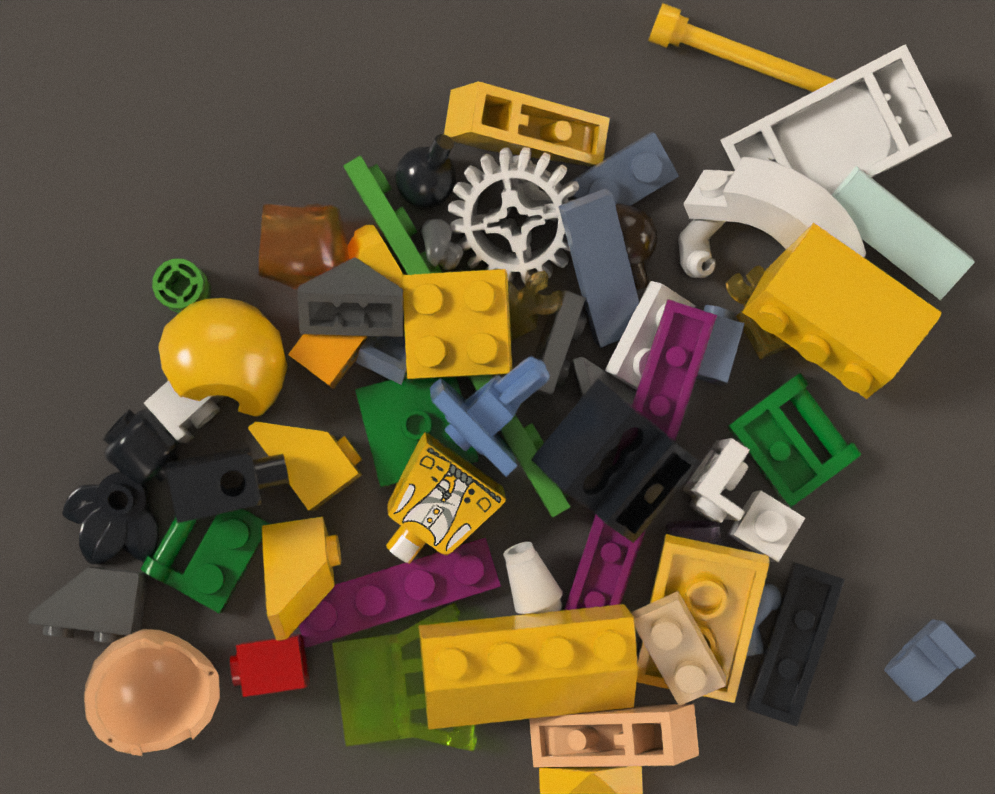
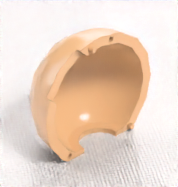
M142 629L112 642L94 661L85 684L86 719L97 738L118 752L143 756L142 753L166 750L190 737L193 740L211 721L220 699L219 675L211 661L188 642L161 630Z

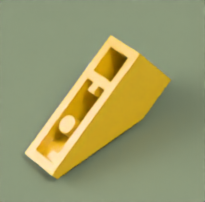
M478 81L451 90L444 135L449 136L453 142L487 151L500 152L503 148L508 147L513 155H520L521 150L527 147L531 149L532 158L540 159L543 153H547L551 156V161L593 167L604 160L610 118Z

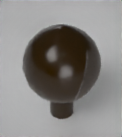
M619 203L615 206L635 287L638 290L647 287L649 284L644 261L651 258L656 249L658 241L657 230L654 222L645 212Z

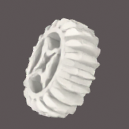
M507 147L500 151L499 166L490 154H485L480 159L484 173L472 165L465 170L464 174L472 185L465 182H457L453 191L465 201H452L448 206V211L453 215L463 217L451 222L449 226L452 233H465L466 235L456 244L461 245L463 251L472 248L474 251L467 262L469 267L474 268L483 260L488 264L486 270L506 269L508 285L512 284L515 272H520L524 284L530 285L534 280V268L537 269L544 279H548L553 273L550 261L562 268L568 264L569 258L563 249L568 251L570 249L558 206L573 201H568V197L578 191L579 184L577 181H571L563 186L560 184L559 181L567 172V168L564 165L558 166L551 174L545 170L550 162L551 156L549 154L543 153L537 165L530 163L531 149L524 147L520 152L519 161L514 162L512 152ZM518 178L531 181L540 186L550 196L553 203H548L547 200L539 201L529 198L525 194L522 182H519ZM502 180L504 188L501 193L502 205L489 209L486 214L477 215V206L481 192L492 183ZM512 206L517 207L519 214H528L522 226H517L515 219L506 218ZM558 218V228L555 237L543 248L531 252V229L544 225L549 219ZM482 230H485L486 234L499 233L509 240L512 252L516 253H510L495 246L487 239Z

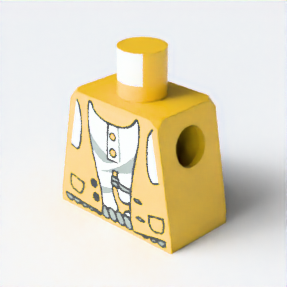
M425 431L388 501V515L401 526L386 544V547L396 557L409 564L426 543L443 555L451 554L504 504L507 499L503 486Z

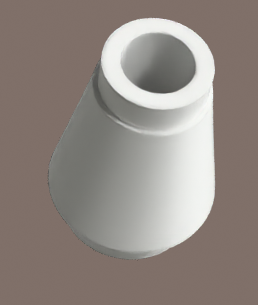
M522 542L508 548L503 555L506 560L515 611L522 615L560 611L563 606L560 600L563 591L537 551H535L531 542Z

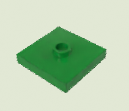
M406 377L402 385L388 380L355 389L381 488L398 483L425 431L469 463L479 462L476 449L473 446L464 451L445 431V428L450 423L446 420L445 414L432 402L430 387L440 378L407 379ZM441 377L461 395L457 377Z

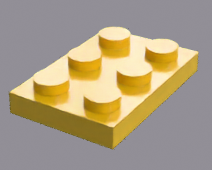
M666 534L650 603L679 591L726 676V686L704 695V697L735 703L769 567V556ZM641 640L637 658V682L669 689Z

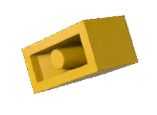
M254 422L248 427L268 456L284 455L289 485L309 511H315L362 476L355 465L363 459L345 435L337 441L332 434L325 431Z
M323 516L262 526L267 617L277 641L288 639L334 587L333 566L341 565L340 545L337 535H328Z

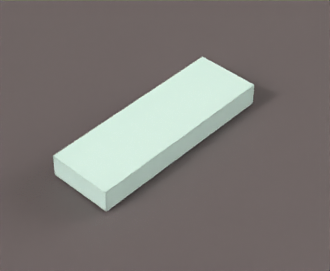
M857 166L832 194L853 219L861 238L939 300L949 292L975 263L971 256Z

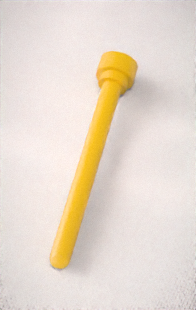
M665 3L661 5L648 39L649 42L665 48L668 47V44L678 47L681 42L810 92H814L836 80L688 24L689 18L680 15V9Z

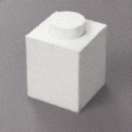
M755 491L742 509L745 511L740 521L734 522L727 535L755 553L768 555L770 562H779L805 520V517L763 491Z

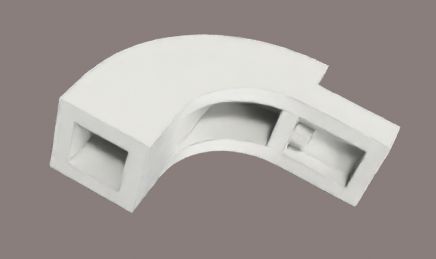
M742 157L735 171L704 170L683 203L689 219L748 224L771 235L785 249L808 227L815 223L862 257L866 255L862 238L853 219L828 191L799 172L771 161Z

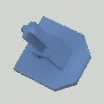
M531 356L526 358L503 378L497 374L467 400L440 378L430 387L431 400L445 414L446 420L450 423L445 428V431L453 441L464 451L473 446L507 476L518 465L512 449L497 432L515 416L520 404L549 381L550 374L541 359H535Z

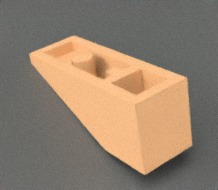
M678 704L641 705L632 708L529 719L533 767L672 766L699 756L694 704H683L681 706Z

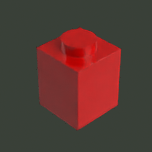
M301 634L290 635L288 639L278 641L276 638L243 642L236 645L237 655L230 656L232 682L234 686L242 687L243 697L301 689L310 685L306 649Z

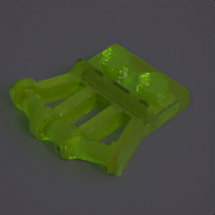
M455 603L444 607L401 633L332 643L346 746L414 737L463 750L475 751L477 737L473 736L475 725L457 726L453 728V731L441 728L428 730V725L413 722L410 713L412 709L426 708L425 693L408 695L405 676L406 673L423 671L422 658L403 660L402 647L420 637L419 625L459 621L456 616L460 614V611Z

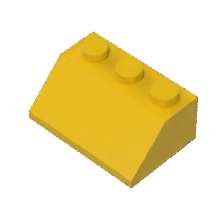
M815 223L808 227L766 269L742 311L757 322L763 330L774 334L796 349L803 358L816 363L839 379L846 388L859 393L866 399L894 378L942 314L938 309Z

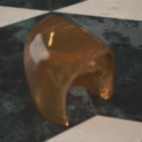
M319 203L308 204L304 207L275 204L263 205L258 276L298 290V286L349 260L348 245L340 209L336 206H322Z

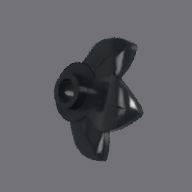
M119 471L108 475L99 485L90 484L78 487L67 498L62 515L74 523L82 524L79 533V547L89 564L103 563L118 554L122 548L136 559L145 562L147 556H152L157 547L159 524L152 513L146 508L148 492L145 484L134 483ZM119 490L127 495V506H121L116 503L114 491Z

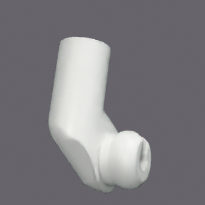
M693 219L678 237L680 265L687 275L694 278H706L713 273L716 261L711 256L709 239L726 221Z

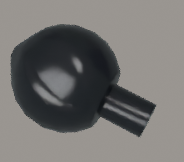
M439 134L435 137L430 147L414 148L408 151L399 161L395 175L396 186L401 196L410 204L420 208H431L445 202L453 192L456 183V170L453 162L448 157L454 147V142L449 136Z

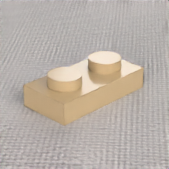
M679 591L632 612L635 629L679 706L726 686V676Z

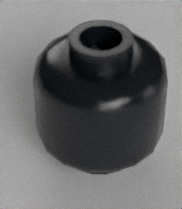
M128 409L102 439L108 444L104 453L106 460L137 484L147 483L153 477L162 482L167 478V462L181 460L174 454L180 442L172 436L149 409H143L137 413Z

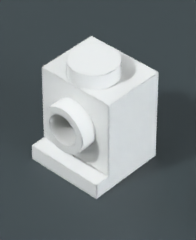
M168 380L144 404L177 441L187 444L193 438V435L187 429L192 425L199 429L209 422L219 412L220 408L216 403L224 396H209L201 401L179 397Z

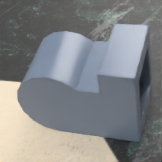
M932 619L902 647V650L886 665L884 671L913 702H916L931 693L956 668L961 669L976 655L944 621Z

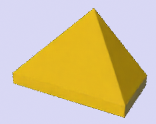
M642 766L539 767L540 794H643Z

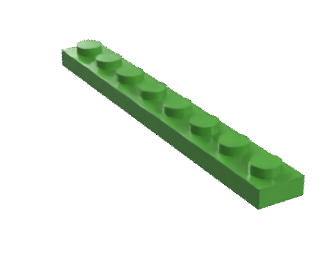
M360 155L343 165L348 177L406 274L442 273L438 265L434 267L427 260L426 251L419 254L410 239L412 235L418 232L404 208L400 207L394 211L384 194L392 190L377 163L368 168ZM479 375L468 376L475 390L478 391L493 376ZM515 414L500 432L553 518L571 507L566 500V497L569 495L531 460L544 442L532 423L523 428Z

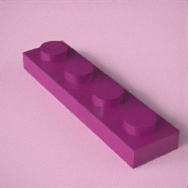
M486 537L460 545L447 556L438 552L413 560L410 564L403 563L334 585L333 589L299 625L305 648L501 587Z

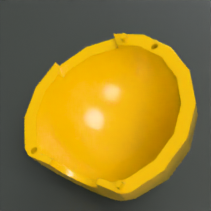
M227 298L204 299L189 304L164 326L158 346L162 370L179 397L201 401L206 397L214 395L228 396L240 404L238 412L256 417L263 415L277 400L288 367L280 332L258 308L243 301Z

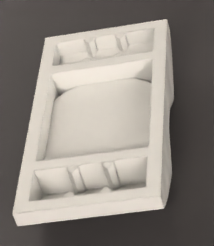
M905 44L720 141L734 169H736L742 157L771 161L808 177L832 195L856 166L872 178L952 137Z

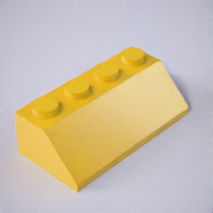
M624 604L419 625L428 730L634 707L638 673L634 616Z

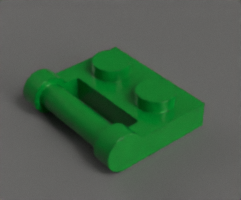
M801 373L795 375L727 426L736 440L749 449L748 456L789 508L797 504L861 455V452L853 442L848 444L808 392L806 387L809 383ZM788 400L792 402L831 454V457L822 464L779 408Z
M244 508L216 515L184 573L171 567L197 519L177 523L175 517L154 556L148 555L140 570L215 612L223 613L262 543V526L271 524Z

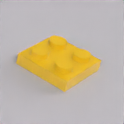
M506 269L402 275L407 379L508 374L512 371L508 274Z

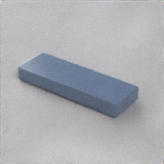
M606 188L558 206L581 295L586 298L584 306L593 340L600 348L621 339L639 304L613 194Z

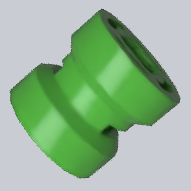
M175 258L168 260L157 268L153 276L152 288L155 297L164 306L176 313L181 312L189 304L209 299L211 296V285L208 277L188 260Z

